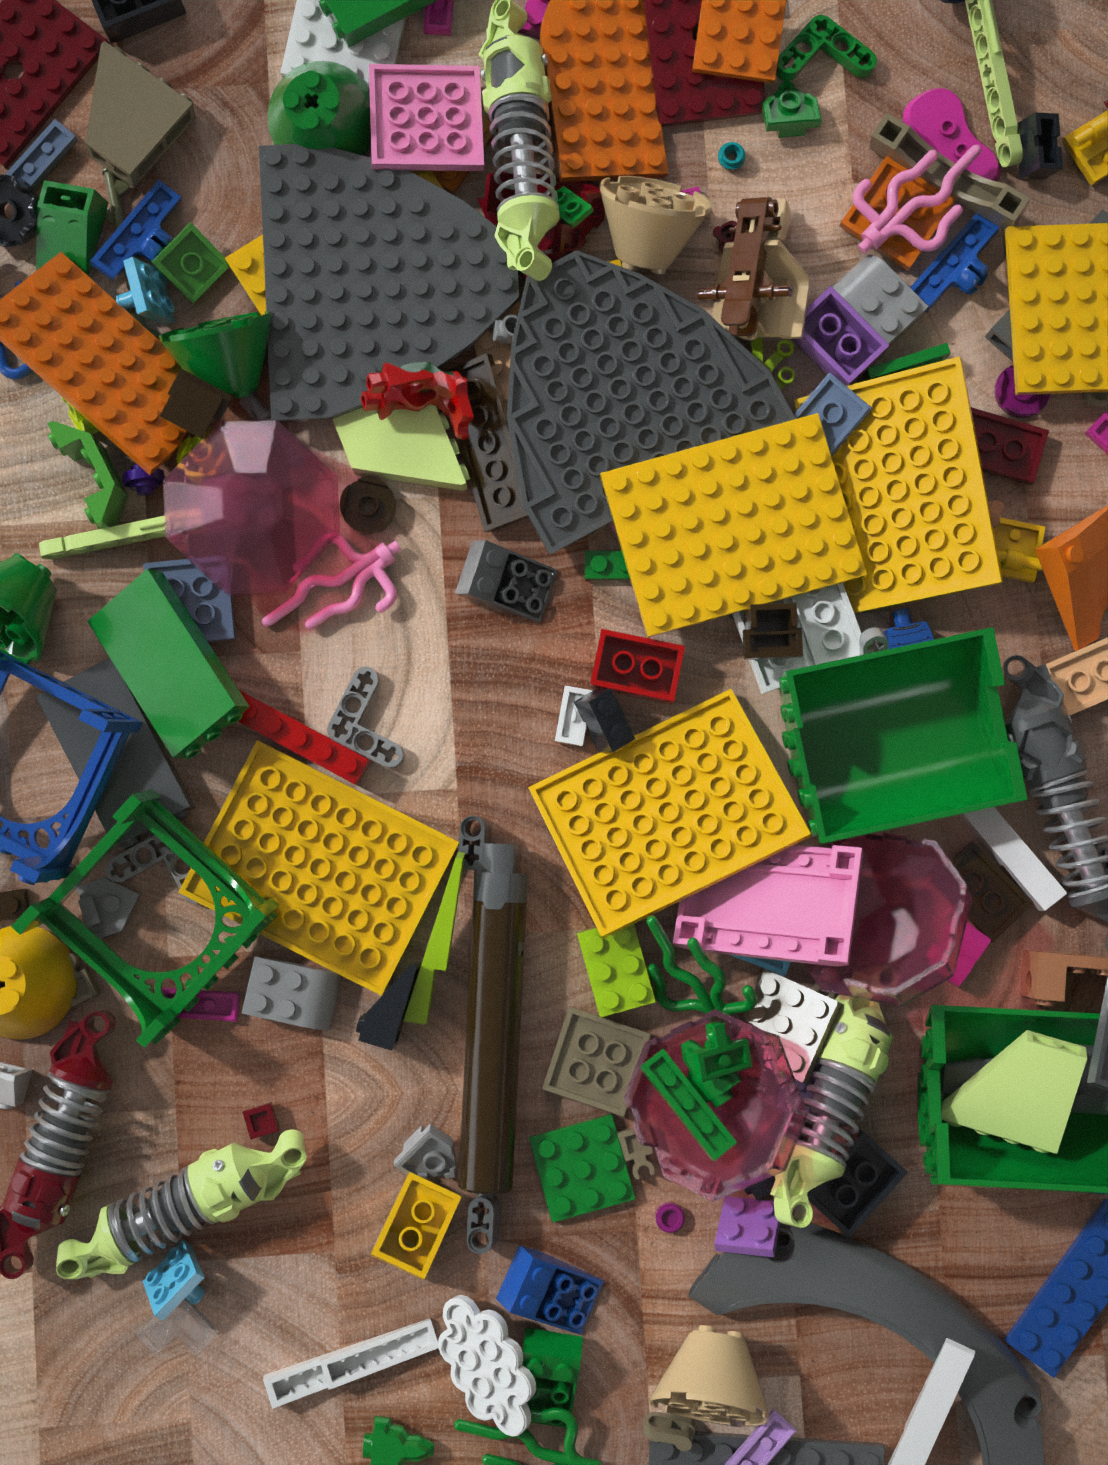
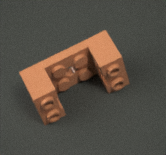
M1023 950L1020 995L1029 997V1002L1037 1003V1005L1055 1006V1001L1065 1002L1066 972L1086 974V968H1089L1088 973L1108 977V957Z

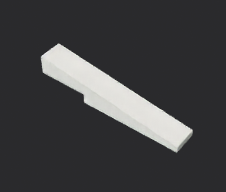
M995 807L960 814L999 865H1003L1024 893L1034 902L1033 904L1039 911H1046L1067 894Z
M429 1318L266 1374L263 1377L271 1407L272 1409L326 1388L328 1390L435 1350L438 1348V1340Z
M946 1338L905 1423L904 1432L888 1465H925L974 1358V1350Z

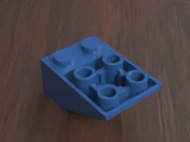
M519 1245L496 1299L509 1313L581 1335L604 1280L548 1254Z

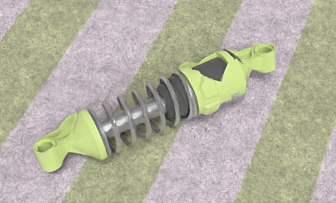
M495 0L490 11L488 28L486 29L487 40L479 52V57L484 61V69L481 70V76L483 81H486V89L482 91L484 110L492 122L490 132L495 136L491 142L492 149L496 152L492 159L493 165L498 168L494 174V179L500 185L495 192L496 198L501 203L497 207L498 225L494 236L500 247L507 254L509 269L513 271L517 269L529 277L541 281L550 274L552 262L538 248V244L546 232L556 226L560 219L557 191L554 189L556 177L552 172L555 167L554 159L551 156L553 147L552 142L549 140L551 137V127L548 124L550 119L548 103L552 101L550 80L545 76V66L548 65V58L546 54H543V48L536 40L517 34L527 21V11L513 0ZM540 138L543 139V142L540 145L533 146V144L537 142ZM500 139L509 146L500 150L497 148V141ZM546 144H547V151L541 149V148H542L543 146H545ZM537 151L545 156L538 163L534 161V153ZM500 155L512 157V162L501 166L498 158ZM547 160L549 163V168L543 165ZM537 168L546 171V174L540 179H536L535 169ZM502 171L513 173L514 179L502 182L499 175ZM549 176L551 184L544 182ZM541 184L547 187L548 190L544 194L538 193L537 185ZM503 188L515 190V195L505 199L502 197L501 191Z

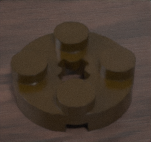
M362 477L351 485L349 484L343 490L340 497V511L345 522L353 530L363 534H374L376 532H383L393 521L396 514V500L393 492L385 482L374 477ZM368 499H372V503L376 507L374 510L372 509L369 513H366L364 508L360 507L361 503H366Z

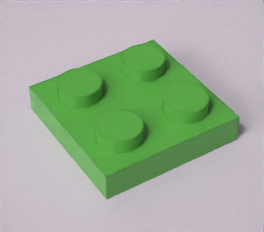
M189 223L151 262L191 304L230 267L225 257L192 223Z

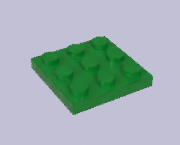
M612 1113L529 1136L552 1223L635 1199Z

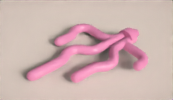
M973 145L945 175L939 193L932 196L914 197L897 213L899 202L898 190L900 186L921 176L938 158L936 150L928 151L912 169L902 171L892 178L887 190V207L880 215L864 200L865 193L871 188V181L869 179L862 180L854 190L853 202L857 210L871 222V225L861 234L863 241L857 246L863 254H866L871 248L878 250L893 235H900L906 238L920 251L930 252L941 247L947 239L951 224L963 212L961 205L953 206L939 222L936 235L932 240H924L913 229L902 223L917 208L934 207L945 202L952 193L955 180L980 155L981 147Z
M328 532L320 535L313 542L309 552L292 565L294 572L299 573L313 564L319 558L323 547L329 543L336 544L343 555L354 564L336 576L312 575L299 584L292 598L262 619L263 626H272L304 602L311 588L315 586L338 587L355 576L350 598L345 602L334 603L324 607L306 620L305 627L308 630H312L333 615L346 614L354 610L361 601L365 583L373 576H375L386 592L385 598L376 604V611L379 613L385 612L395 603L397 590L383 569L396 561L393 556L402 549L394 541L387 547L384 543H381L372 551L360 554L340 534Z

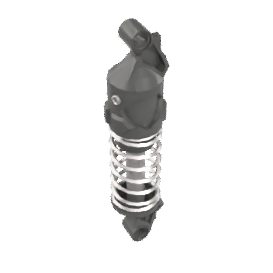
M1011 656L1003 663L1002 672L1006 679L1021 689V694L1005 722L1008 741L1017 743L1024 784L1028 788L1027 791L1030 792L1029 795L1036 797L1041 802L1035 813L1039 815L1058 814V817L1044 825L1042 831L1047 833L1065 832L1064 835L1051 842L1049 849L1054 851L1071 849L1070 853L1057 860L1055 866L1061 869L1078 867L1077 870L1067 875L1062 882L1063 885L1068 887L1082 886L1068 894L1067 898H1069L1070 907L1103 919L1108 923V875L1105 874L1102 864L1108 862V855L1099 857L1095 848L1108 842V835L1092 839L1089 829L1104 823L1107 818L1098 817L1085 821L1082 813L1098 805L1100 802L1097 799L1086 801L1088 797L1086 789L1090 788L1093 782L1086 781L1084 776L1088 771L1085 762L1088 758L1082 741L1077 740L1072 728L1071 717L1067 714L1064 706V693L1052 681L1046 664L1035 667L1023 656ZM1011 661L1022 663L1024 667L1022 675L1012 676L1008 672V664ZM1059 822L1062 824V826L1051 827ZM1066 839L1068 840V843H1069V844H1065V845H1057V844L1063 842V841L1066 840ZM1072 857L1075 859V862L1064 863ZM1081 875L1082 880L1070 881L1076 876ZM1107 931V935H1106L1105 941H1104V945H1105V948H1106L1107 951H1108V931Z

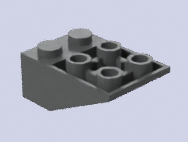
M487 540L472 541L455 594L479 604L541 623L558 570Z

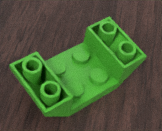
M54 421L47 423L51 430L48 437L55 449H59L63 456L68 455L73 461L84 458L96 470L93 477L98 487L103 490L84 498L88 506L84 511L91 524H96L98 529L117 526L129 495L106 448L91 433Z

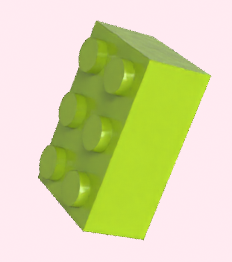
M634 924L602 939L597 927L577 932L600 1018L656 1002Z

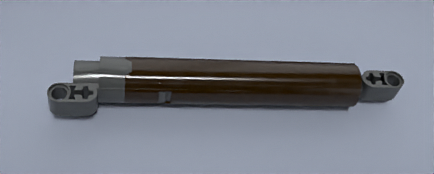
M472 815L464 818L461 822L458 851L465 853L463 867L468 870H474L472 941L469 966L458 1187L470 1193H477L476 1198L472 1200L468 1208L467 1245L472 1252L484 1254L496 1245L499 1238L500 1201L494 1194L507 1193L513 1188L528 874H519L521 845L492 844L491 824L483 817ZM475 821H478L481 825V832L474 837L471 834L470 828ZM470 841L480 842V845H470ZM477 854L479 855V860L473 861L469 857L470 855ZM484 1203L485 1208L489 1209V1212L486 1214L484 1209L479 1206ZM478 1231L487 1234L489 1240L487 1245L479 1242L477 1237Z

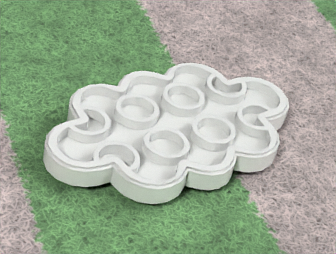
M454 1296L445 1303L443 1308V1319L448 1329L440 1335L438 1340L440 1354L445 1361L452 1365V1382L458 1389L465 1392V1401L472 1415L484 1421L494 1419L496 1425L503 1433L512 1437L519 1436L531 1423V1412L526 1402L536 1392L534 1376L529 1369L522 1365V1349L516 1341L508 1337L506 1321L499 1313L493 1310L480 1312L475 1302L468 1296Z

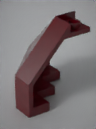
M502 171L499 175L502 182L514 179L513 173ZM487 173L485 197L477 199L485 218L497 226V207L501 201L496 198L495 192L500 185L495 182V173ZM536 174V179H540L544 175ZM550 176L544 182L551 184ZM556 177V185L554 187L556 191L565 186L590 204L594 211L574 228H571L563 221H558L556 226L546 232L539 242L538 248L551 259L552 263L576 250L579 251L587 242L585 237L593 227L598 228L604 221L605 208L600 188L583 181L560 182L559 177ZM541 184L537 185L538 193L544 194L548 190L547 187ZM503 188L501 195L507 199L515 195V190ZM518 270V275L526 279L528 275Z

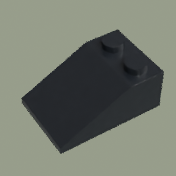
M416 961L412 963L363 1016H360L356 1027V1032L360 1033L358 1041L391 1051L397 1046L421 962Z

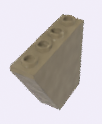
M104 41L100 47L85 143L91 159L132 188H135L194 121L193 102L186 94H179L173 90L163 78H156L149 73L142 63H135L129 59L122 49L117 46L112 47Z

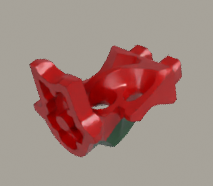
M386 362L383 363L381 372L368 373L366 378L368 391H362L360 397L364 411L377 410L379 419L384 420L391 415L393 410L405 409L419 412L428 405H435L444 412L445 416L449 417L457 438L464 440L469 437L468 427L469 423L473 421L474 415L467 394V379L463 378L459 372L441 371L431 362H414L400 367ZM430 389L428 392H421V390Z

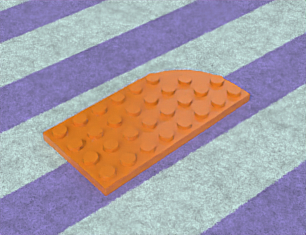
M550 0L542 18L540 45L543 48V54H546L548 58V65L545 66V76L548 77L551 85L552 101L548 104L560 182L596 181L607 177L611 178L610 180H618L619 176L665 178L668 174L662 127L658 122L642 0Z
M62 252L58 253L0 299V341L146 473L151 475L177 451L188 431L160 417L170 397L168 392L181 367L159 339L122 306L118 305L108 293Z

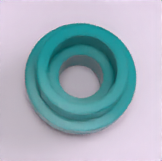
M736 142L724 144L718 152V161L727 170L739 169L745 161V150ZM733 154L736 156V159L731 161L726 156Z

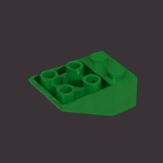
M44 180L37 204L36 271L58 253L62 252L89 276L92 267L90 260L95 256L109 204L95 189Z
M525 1328L522 1346V1365L530 1370L536 1382V1392L526 1402L529 1408L545 1410L557 1407L564 1408L572 1413L581 1364L583 1336ZM561 1420L545 1423L531 1421V1423L567 1428L566 1424Z

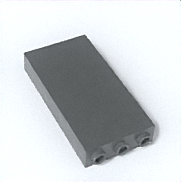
M110 657L64 681V683L143 722L138 733H130L95 809L106 833L118 822L112 816L132 794L151 789L161 796L158 802L179 821L191 815L189 811L196 807L155 728ZM43 692L36 696L80 780L102 731L78 720L82 712L81 709L47 692ZM138 821L116 847L128 849L140 842L139 837L147 833L150 836L155 834Z

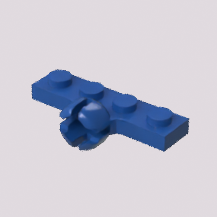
M158 180L90 260L91 265L114 282L125 269L124 260L139 255L152 262L173 240L172 236L162 230L161 225L181 202V196Z
M976 213L910 288L927 304L926 313L949 288L957 287L966 294H973L978 290L976 285L981 286L988 276L989 268L977 256L999 233V226Z

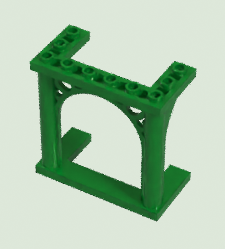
M153 789L132 794L112 816L118 822L48 898L30 905L11 926L21 935L45 924L114 987L130 1005L139 1019L142 1032L136 1041L143 1048L151 1042L157 1045L181 1021L177 1016L184 1009L189 1012L199 1002L200 999L197 997V994L203 988L208 991L220 979L216 974L222 967L228 970L239 958L235 953L242 946L247 949L256 940L258 934L278 916L274 911L279 906L272 898L266 901L158 802L161 796ZM138 821L143 823L203 879L213 897L215 925L209 943L195 960L176 970L153 972L129 964L63 905ZM225 896L228 903L232 900L236 905L224 907L221 904V900ZM236 912L242 916L243 922L239 926L230 927L225 925L222 919L226 913ZM223 931L230 934L236 933L235 936L226 937L224 939L226 942L219 940V935ZM213 950H220V952L216 955ZM204 955H208L210 957V961L208 963L203 961ZM199 967L203 968L201 973H199ZM184 973H189L191 975V980L190 978L186 980V989L184 990V985L181 980V976ZM149 978H153L156 981L154 992L150 989L153 985L146 983V980ZM167 978L172 979L176 984L177 991L174 998H167L162 991V984Z

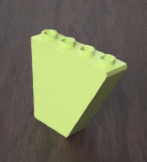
M424 389L421 392H428L430 389ZM428 405L419 412L405 409L393 410L391 415L384 420L379 419L377 410L364 411L363 408L333 419L354 474L459 491L468 489L466 480L470 479L464 463L459 465L455 456L460 454L454 438H448L446 429L450 428L444 412L439 414L435 405Z
M1026 1030L942 1102V1120L955 1127L965 1126L972 1128L982 1135L992 1134L1002 1137L1011 1144H1026L1032 1146L1038 1152L1057 1154L1087 1061L1086 1047Z

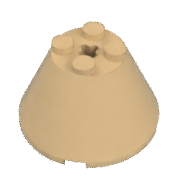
M619 176L618 182H610L611 178L609 177L603 179L600 185V192L615 254L618 259L623 261L622 267L629 270H638L639 267L649 269L650 272L655 274H665L666 268L670 267L711 212L712 202L699 192L694 191L692 196L681 192L683 186L662 180L636 176Z
M700 1325L698 1330H693L688 1334L650 1398V1404L655 1408H658V1403L665 1405L664 1412L716 1424L731 1425L732 1419L745 1421V1426H761L769 1423L770 1416L747 1343L744 1341L745 1334L735 1331H728L727 1334L716 1333V1328Z

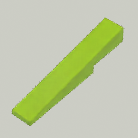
M458 852L405 1014L404 1021L427 1024L436 970H447L465 853Z

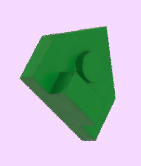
M783 81L779 85V89L772 96H769L762 106L766 132L777 131L778 138L805 136L807 128L821 127L822 123L817 98L809 93L804 94L794 87L795 84L790 81Z

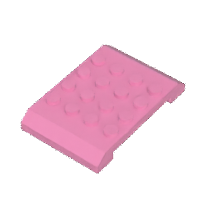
M793 845L679 901L673 944L690 950L687 941L693 937L699 941L704 952L835 967L847 966L850 960L863 849L833 845L832 848Z

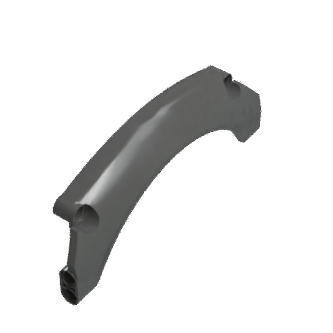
M780 1223L779 1231H784L787 1234H778L774 1257L728 1252L716 1253L697 1277L688 1293V1297L715 1315L725 1314L745 1307L772 1303L815 1304L840 1309L862 1316L888 1328L918 1348L933 1363H935L946 1338L974 1350L975 1355L958 1394L967 1407L974 1423L981 1447L983 1465H1045L1041 1423L1036 1418L1042 1410L1039 1384L1008 1347L958 1300L914 1269L873 1247L813 1223L804 1228Z

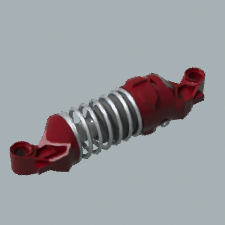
M108 1010L92 1012L80 1022L69 1020L64 1037L56 1043L49 1053L51 1067L48 1076L53 1083L47 1084L43 1088L48 1096L41 1098L38 1102L43 1109L34 1114L38 1124H34L29 1128L33 1137L26 1139L24 1142L28 1151L20 1154L4 1202L0 1206V1273L7 1279H16L31 1269L34 1257L30 1251L28 1240L35 1235L64 1224L69 1213L70 1205L82 1173L81 1168L84 1167L80 1158L81 1155L89 1153L85 1147L86 1142L93 1140V1136L87 1132V1129L98 1126L95 1120L80 1115L81 1111L90 1114H101L103 1112L101 1107L85 1102L86 1098L98 1101L106 1100V1094L110 1092L113 1079L103 1065L96 1048V1044L113 1032L116 1027L115 1016ZM97 1016L105 1020L103 1031H98L94 1026V1020ZM62 1088L64 1089V1092L61 1097L56 1095L49 1089ZM45 1102H59L60 1104L58 1109L54 1110L47 1106ZM12 1256L21 1260V1269L14 1268L11 1262Z

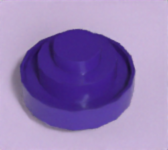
M138 464L131 466V470L122 474L123 485L130 487L132 491H136L137 495L147 496L154 494V490L158 489L159 485L165 482L164 471L159 468L149 475Z

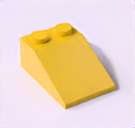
M409 1172L370 1256L424 1280L462 1196Z

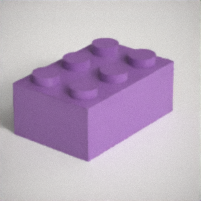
M832 286L807 307L802 339H792L826 375L830 372L845 386L854 384L865 373L867 368L872 367L884 356L890 346Z

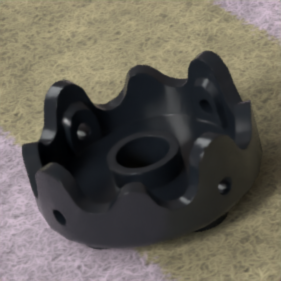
M0 174V246L2 247L24 245L37 234V204L39 197L29 183L14 175ZM8 203L14 209V214L10 219L5 215L4 211Z

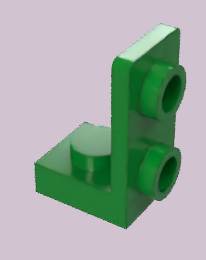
M565 186L557 190L559 221L565 222L571 228L576 227L594 211L590 204Z

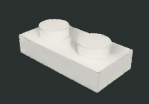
M571 686L564 687L555 742L583 747L587 723L583 722L574 701L593 690Z

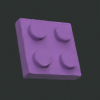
M725 1196L714 1243L716 1251L774 1257L780 1222L775 1217L774 1201L761 1199L756 1201V1199Z

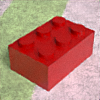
M601 629L589 688H611L613 693L672 705L676 695L685 646Z

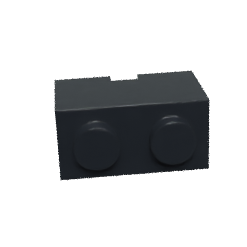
M1035 112L1018 122L1017 134H1020L1023 148V158L1019 164L1020 179L1044 180L1063 169L1062 147H1058L1057 137L1061 136L1059 114Z
M611 688L595 689L574 701L583 722L587 723L590 730L588 733L598 752H614L635 739Z

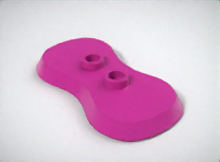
M945 88L929 89L914 97L907 104L903 112V123L910 126L931 147L952 162L957 163L973 145H979L981 147L980 155L966 170L996 182L999 181L1001 167L997 156L975 137L969 127L964 104L954 92Z

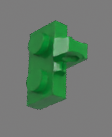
M715 1021L706 1024L708 1040L705 1041V1049L692 1052L697 1081L705 1082L752 1068L748 1039L739 1038L731 1040L730 1035H726L724 1023Z

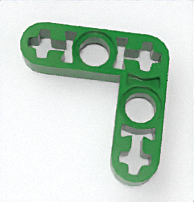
M817 15L810 20L779 55L776 76L783 81L793 80L820 50H823L859 78H866L871 75L877 63V58L872 50L826 15ZM821 27L825 29V31L822 30L821 32H818L816 30L820 29ZM839 41L844 42L849 50L840 51L836 48L835 43ZM799 43H806L810 46L811 51L803 53L798 49L797 45ZM854 51L856 54H854L853 57L850 58L852 52ZM793 57L795 59L793 66L787 69L784 68L783 65L786 66ZM863 60L867 62V64H864L863 66L859 64V62L861 63L863 62Z

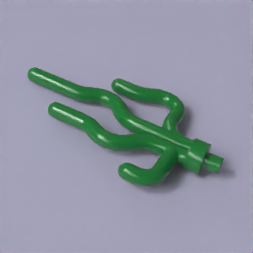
M649 916L647 918V925L663 951L665 969L672 977L691 986L698 999L680 1001L670 999L666 995V982L663 975L655 964H649L647 972L654 983V995L657 1002L665 1009L673 1012L690 1010L703 1012L710 1018L711 1022L724 1023L726 1035H730L733 1038L736 1034L734 1028L737 1022L732 1014L745 1013L757 1006L758 998L753 987L750 985L743 987L742 992L746 998L745 1001L725 1004L721 996L726 986L725 974L718 965L709 960L699 941L692 937L687 941L690 951L699 966L715 980L709 995L697 976L676 965L675 950L658 919L655 916Z
M552 1407L545 1410L529 1408L531 1421L545 1423L561 1420L566 1424L564 1452L542 1447L528 1429L519 1436H513L514 1438L521 1439L535 1457L555 1463L552 1465H601L600 1460L585 1458L576 1451L578 1422L575 1416L564 1408ZM457 1419L454 1422L455 1430L493 1440L512 1438V1436L506 1435L497 1427L463 1419ZM485 1454L482 1457L484 1465H521L512 1459L492 1454Z

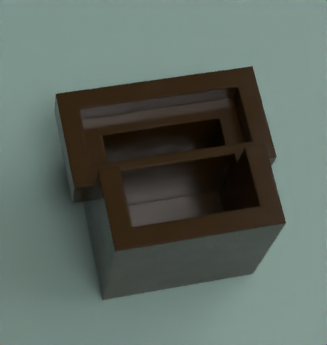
M181 368L168 392L170 397L160 417L206 440L215 421L221 422L233 396Z
M797 603L750 604L744 611L745 629L742 631L744 660L803 657L802 628H796L798 626Z

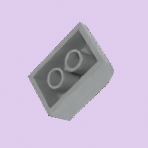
M871 254L866 255L832 286L890 346L912 327L928 308L927 304L883 260Z
M263 955L255 956L242 1014L311 1029L330 1030L342 976L331 970Z

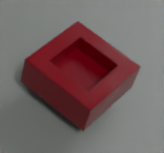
M272 1102L243 1111L250 1140L280 1130Z

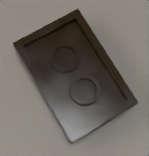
M970 841L930 880L993 943L1034 903L973 841Z

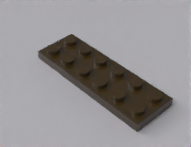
M486 353L445 372L457 371L468 382L467 394L474 418L469 423L468 439L462 440L458 438L484 532L490 533L529 517L522 506L507 424L506 402L493 356Z

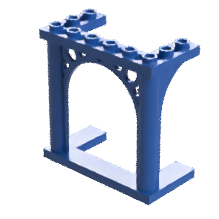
M0 651V695L9 675L12 674L81 709L82 712L78 720L102 731L71 799L62 810L49 819L31 824L14 822L0 815V821L3 822V827H0V852L7 855L14 854L20 858L14 860L10 871L18 874L20 881L30 885L67 878L77 867L71 862L130 733H138L143 722ZM55 822L61 823L57 830L53 828ZM40 828L44 829L49 835L50 841L46 849L42 848L37 841V832ZM22 830L29 833V840L27 837L20 835Z

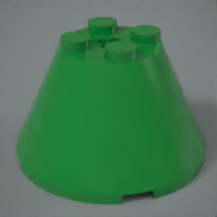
M330 61L309 62L291 70L274 89L267 115L268 128L274 145L297 144L309 149H327L332 147L362 156L370 148L369 88L363 79L348 67Z
M265 311V314L261 316L259 312H252L198 323V326L178 328L160 334V342L183 370L230 395L233 394L234 398L251 395L250 392L259 390L258 386L260 385L272 319L271 311L267 313Z
M14 553L12 557L0 561V651L29 665L31 661L37 663L43 655L57 589L50 579L52 573L47 567L42 564L36 566L26 560L21 554Z

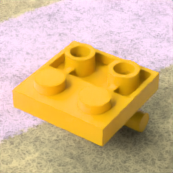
M1107 110L1066 135L1061 141L1091 186L1108 176Z
M1000 517V523L993 530L1002 577L1030 583L1035 582L1037 570L1041 571L1042 569L1035 549L1042 545L1046 527Z

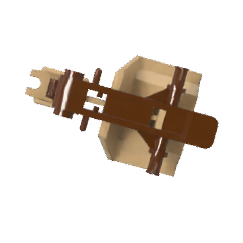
M771 197L742 199L735 206V214L738 219L737 226L728 229L729 233H735L734 242L725 243L716 285L713 288H698L697 298L699 301H714L712 317L734 338H743L745 340H755L757 337L802 339L810 291V278L782 244V241L786 239L791 223L789 203L786 198L780 199L779 206L777 200H772Z

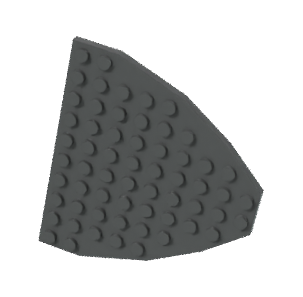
M297 144L259 146L266 313L271 311L272 316L268 336L272 423L328 421L363 408L360 397L362 391H368L366 386L368 373L381 372L383 363L386 362L397 367L414 362H431L436 368L440 369L472 347L492 327L495 320L501 319L519 301L518 270L513 271L508 268L507 254L500 247L494 236L497 226L458 197L407 169L372 170L371 158L332 147L327 149H309Z
M576 250L553 262L551 272L544 280L537 281L527 276L511 344L507 424L522 506L527 512L549 556L613 522L600 473L796 419L771 372L704 309L642 274Z

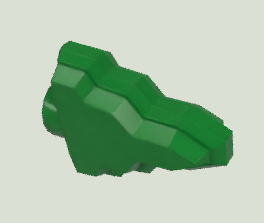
M692 1039L681 1044L683 1061L689 1070L687 1079L706 1103L710 1102L716 1108L734 1096L731 1088L742 1081L740 1075L735 1072L705 1082L697 1081L692 1052L705 1048Z
M375 1415L372 1433L364 1434L363 1458L370 1459L371 1465H405L407 1462H420L434 1455V1443L422 1435L409 1434L403 1425L393 1424L389 1417Z

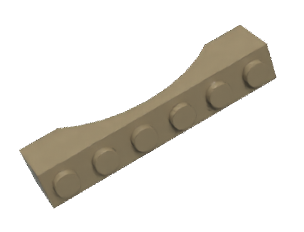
M888 113L885 114L871 135L870 150L884 158L888 156L908 170L912 169L928 151L935 150L910 126ZM937 151L938 158L919 177L941 190L945 175L956 163ZM966 169L955 180L950 195L951 198L1004 230L1008 226H1016L1025 213L1030 201L1028 196L1008 184L984 178Z

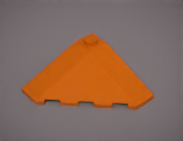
M1108 505L1035 549L1075 651L1086 647L1099 638L1101 621L1108 604Z

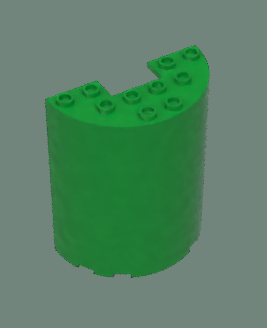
M994 627L788 670L779 678L782 693L780 711L786 729L785 732H782V741L785 749L789 748L791 759L787 760L790 776L796 778L799 789L797 790L801 807L804 806L809 820L808 827L811 837H816L821 844L1028 800L1017 743L1008 741L997 687L1005 685Z
M932 1005L925 1020V1026L929 1027V1029L926 1030L925 1036L921 1038L919 1052L920 1059H924V1064L921 1065L917 1077V1118L920 1146H926L927 1151L923 1154V1165L926 1174L933 1175L930 1176V1182L933 1185L1108 1194V1115L1070 1113L1057 1154L1038 1152L1032 1146L1022 1143L1011 1144L1002 1137L992 1134L982 1135L969 1127H955L946 1123L941 1117L942 1102L951 1095L941 1091L943 1069L946 1063L980 1057L983 1060L995 1058L1026 1030L1073 1044L1094 1045L1100 1014Z

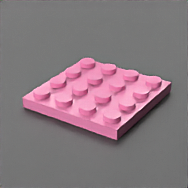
M369 64L372 170L484 171L480 66Z

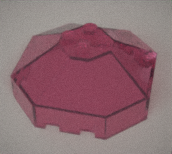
M278 420L219 421L163 480L166 539L228 597L285 595L340 535L338 476Z
M883 833V836L865 834L841 839L824 847L832 848L833 845L859 847L863 849V858L849 965L835 967L804 963L821 991L903 1007L953 977L973 899L966 882L935 840L924 839L923 842L908 840L907 836Z
M716 1009L706 1013L704 1018L695 1022L689 1021L670 1030L671 1033L661 1038L655 1037L645 1042L624 1094L626 1105L632 1109L636 1121L633 1127L638 1142L643 1146L654 1147L663 1177L711 1202L786 1171L808 1115L779 1035ZM717 1021L725 1024L726 1035H730L731 1040L739 1038L748 1039L752 1068L737 1072L742 1081L731 1088L734 1094L731 1099L716 1108L710 1102L707 1103L737 1141L734 1146L712 1162L639 1067L664 1048L687 1078L689 1070L683 1061L681 1044L692 1039L705 1048V1041L708 1040L706 1024Z

